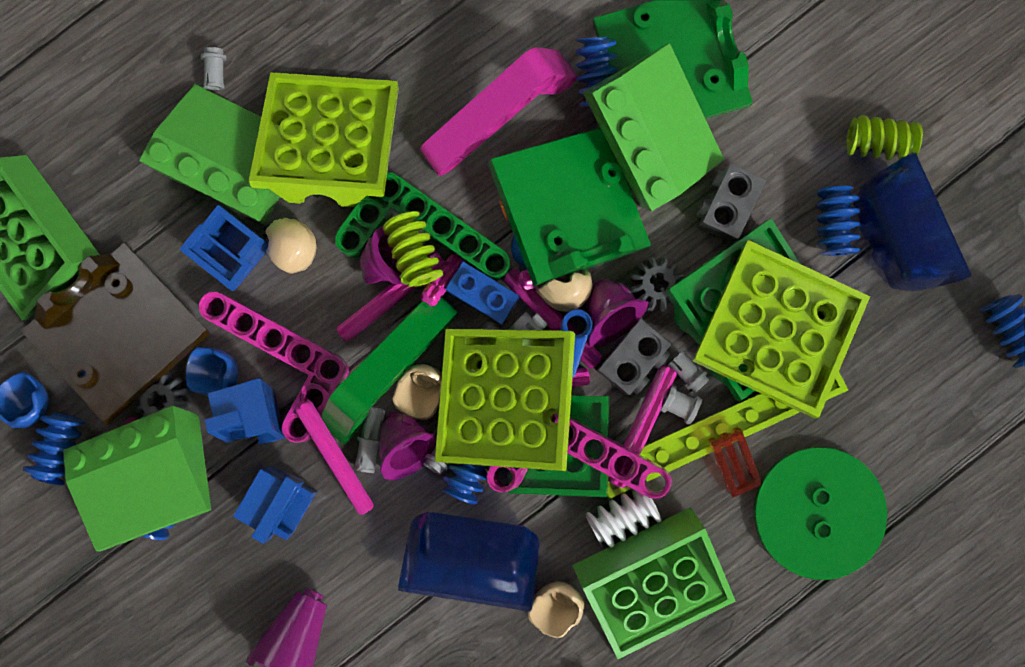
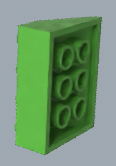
M670 43L665 44L583 91L619 166L642 208L653 211L676 198L724 160Z
M196 84L155 130L139 160L149 168L264 226L280 198L270 189L251 188L249 183L261 116Z
M27 155L0 157V291L23 321L36 313V301L42 295L49 291L60 292L71 286L79 276L78 267L80 263L88 256L100 255Z
M170 406L63 450L66 484L95 551L101 552L211 511L199 415L176 406Z
M691 507L639 532L637 535L627 538L624 542L620 541L614 544L612 548L608 547L572 565L617 659L736 602L708 533Z

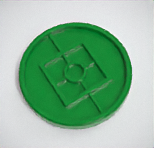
M811 447L791 452L770 467L757 488L753 515L758 537L765 550L777 563L790 572L805 578L831 580L857 571L876 553L886 531L887 504L877 478L860 460L840 450Z

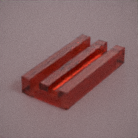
M738 426L733 428V432L730 434L724 432L720 434L721 438L716 440L713 437L708 440L727 490L732 498L762 485L743 431ZM737 441L751 478L749 482H746L732 442ZM724 446L740 486L738 487L734 484L721 448Z

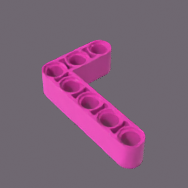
M539 47L532 48L520 56L420 147V151L438 176L445 175L460 164L539 94H559L565 91L577 80L578 75L559 50Z
M218 292L205 294L200 299L199 311L206 320L309 375L283 421L282 432L286 439L294 443L312 439L308 431L302 437L294 432V422L299 419L295 406L309 399L310 393L318 389L323 394V402L316 410L322 416L329 397L348 376L349 366L342 357L229 296ZM218 300H222L224 310L220 315L215 316L212 312L213 304ZM246 315H250L253 319V325L250 330L244 332L240 327L241 319ZM278 330L281 333L282 340L278 346L272 348L268 338L271 332ZM306 345L309 347L311 355L308 361L300 363L296 353L301 346ZM330 361H336L339 365V373L333 379H329L325 374V366Z
M554 414L552 421L554 423L558 422L559 416ZM570 417L569 425L573 429V438L568 442V454L649 498L657 499L667 494L672 485V477L668 470ZM593 439L600 441L604 448L603 455L597 459L592 458L587 452V445ZM620 456H628L633 460L634 470L631 474L624 475L618 471L616 463ZM490 466L487 482L494 491L500 493L508 492L520 485L528 468L505 467L511 471L512 481L509 485H504L498 478L499 470L502 467ZM650 473H660L664 477V489L653 491L648 487L646 479Z

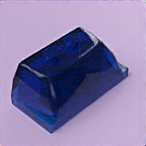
M916 152L901 158L862 185L857 193L860 196V200L853 202L854 208L860 209V213H857L860 219L859 228L862 235L869 239L874 250L872 252L873 260L877 267L883 270L892 289L910 292L926 290L955 283L972 276Z
M424 512L417 515L410 523L398 591L531 612L540 550L539 539L533 531L524 526L435 512Z

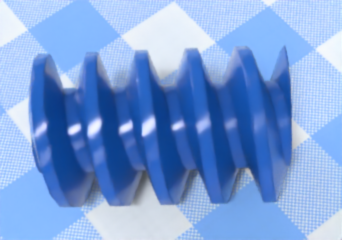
M607 37L575 40L584 44V47L576 50V55L585 57V60L576 64L579 69L586 70L585 74L577 77V81L587 84V87L578 91L579 95L584 96L583 91L608 78L609 75L618 72V67L608 64V62L617 58L616 53L608 51V48L617 44L616 40ZM586 100L580 103L579 106H589Z
M830 186L817 190V196L824 199L817 203V209L824 212L817 216V221L825 225L817 229V234L825 237V239L817 242V247L826 250L819 253V255L843 256L860 252V248L850 245V242L860 239V235L850 232V229L860 226V222L850 219V216L860 213V209L850 207V203L860 200V196L850 194V190L854 189L852 186Z
M1021 294L1004 296L979 310L980 312H992L985 320L986 323L998 322L999 325L992 331L993 335L1002 333L1006 335L999 342V345H1012V348L1005 355L1006 357H1019L1012 365L1014 368L1025 365V306H1018L1024 299Z
M54 412L52 415L40 417L42 421L48 424V427L36 428L35 432L43 436L44 439L42 441H32L31 445L39 449V453L27 454V458L35 462V465L23 466L22 470L30 474L33 479L62 486L64 481L59 477L65 476V467L62 465L64 464L63 450L77 445L71 439L81 437L82 433L74 426H83L86 422L72 415Z
M450 464L449 469L455 476H444L443 480L448 484L449 489L441 490L466 503L477 504L479 499L472 491L483 492L484 487L478 479L487 480L488 473L483 468H490V466Z

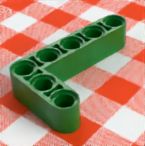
M387 172L386 184H397V193L391 197H364L350 213L335 236V244L345 256L355 259L360 258L364 247L376 229L382 227L395 213L399 215L408 212L409 206L413 202L419 201L425 205L424 211L415 219V221H425L426 227L421 232L429 233L431 239L493 280L503 279L510 270V260L508 254L503 249L392 172ZM367 210H378L379 217L375 222H364L363 217ZM438 221H449L451 223L450 231L446 234H437L434 231V226ZM350 235H358L360 238L359 245L355 249L347 250L345 248L346 238ZM472 238L478 242L477 249L472 253L462 252L460 244L464 239ZM491 257H499L504 261L505 265L501 271L491 272L486 268L487 261Z
M440 297L441 299L434 306H429L426 302L422 301L331 394L321 418L330 433L343 445L359 430L371 407L456 318L459 311L445 299Z

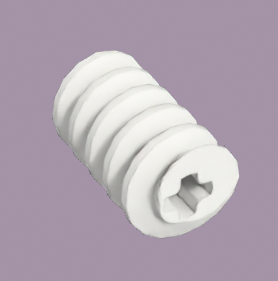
M632 489L633 499L629 498L625 493L621 494V506L613 499L609 501V512L601 505L598 506V518L587 512L586 518L601 547V542L603 541L609 547H614V535L623 542L626 541V529L637 535V523H640L646 529L650 528L648 520L650 516L660 523L661 516L652 498Z

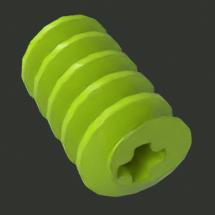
M861 115L858 118L854 117L847 133V154L852 156L856 147H859L861 157H865L869 149H872L874 159L880 157L882 150H885V159L889 161L893 158L895 152H898L899 162H904L908 153L911 154L912 159H915L919 154L922 144V125L916 121L909 124L905 120L895 122L891 118L882 121L880 117L875 116L871 119L866 115Z
M417 211L406 212L392 217L383 226L384 233L389 236L387 239L388 245L393 248L391 251L392 256L398 260L396 268L402 272L400 275L401 282L408 284L410 287L428 284L443 275L442 270H432V267L439 263V259L437 257H427V255L435 251L433 245L423 246V243L430 239V234H419V231L426 227L425 221H415L420 215Z

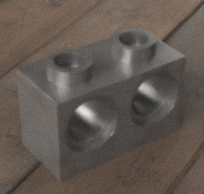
M730 164L724 172L719 170L711 184V188L715 189L711 199H705L697 213V217L701 218L698 228L731 244L739 239L766 180L733 164ZM729 182L740 184L742 195L732 194L728 188ZM716 210H722L728 215V224L723 225L716 221L714 217Z
M640 319L596 371L625 395H630L632 392L638 394L649 382L650 379L646 375L654 366L659 369L670 356L666 350L671 346V343ZM642 338H647L653 342L654 352L651 356H644L639 352L638 343ZM622 363L631 365L634 370L633 378L628 382L622 381L617 375V369Z

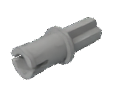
M371 407L363 423L361 436H357L359 446L354 470L366 473L375 472L380 444L379 435L385 416V410L380 407Z

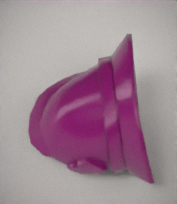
M382 226L374 231L373 236L369 238L360 255L359 262L362 269V278L367 284L389 281L393 284L407 285L401 282L400 275L402 272L396 268L398 260L392 256L391 251L393 248L388 245L387 239L389 236L384 233Z
M608 279L595 282L590 296L585 302L586 313H588L592 320L589 345L604 346L617 340L640 320L646 312L649 302L635 299L631 291L620 282L616 283Z
M397 411L390 412L385 422L381 425L379 435L381 450L379 456L382 460L380 466L384 479L397 481L412 475L424 466L426 454H431L436 447L434 435L427 433L424 427H420L415 419L407 414H401Z

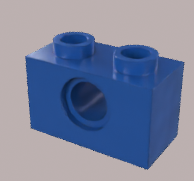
M462 262L446 288L448 294L502 327L519 301V295L465 262Z

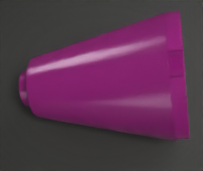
M308 588L305 589L304 593L297 591L248 654L245 662L251 667L254 666L256 661L257 664L263 667H314L327 604L322 602L324 595Z

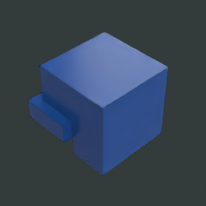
M217 205L204 223L198 225L179 250L228 289L235 291L265 255L269 243L232 213Z
M261 378L208 393L213 417L205 419L207 433L226 443L256 435L259 445L285 438L282 432V421L275 391Z
M274 466L262 468L259 470L233 517L255 529L252 538L262 544L271 540L274 534L287 540L292 537L317 491L304 484L302 479L295 475H288Z

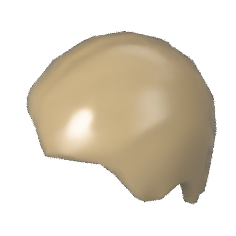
M283 218L274 220L266 229L269 239L268 248L266 249L268 257L279 269L287 273L294 274L306 270L312 264L317 250L313 232L307 225L296 219Z
M585 269L582 271V274L572 273L571 276H564L560 281L552 279L542 286L538 285L536 292L549 306L557 311L570 312L582 307L588 300L593 287L591 275Z
M425 364L409 367L400 376L392 397L395 408L415 420H428V418L433 417L440 405L442 380L440 371Z
M561 581L548 583L535 594L528 609V619L543 634L554 638H562L572 627L580 622L584 612L583 598L580 592L571 584Z

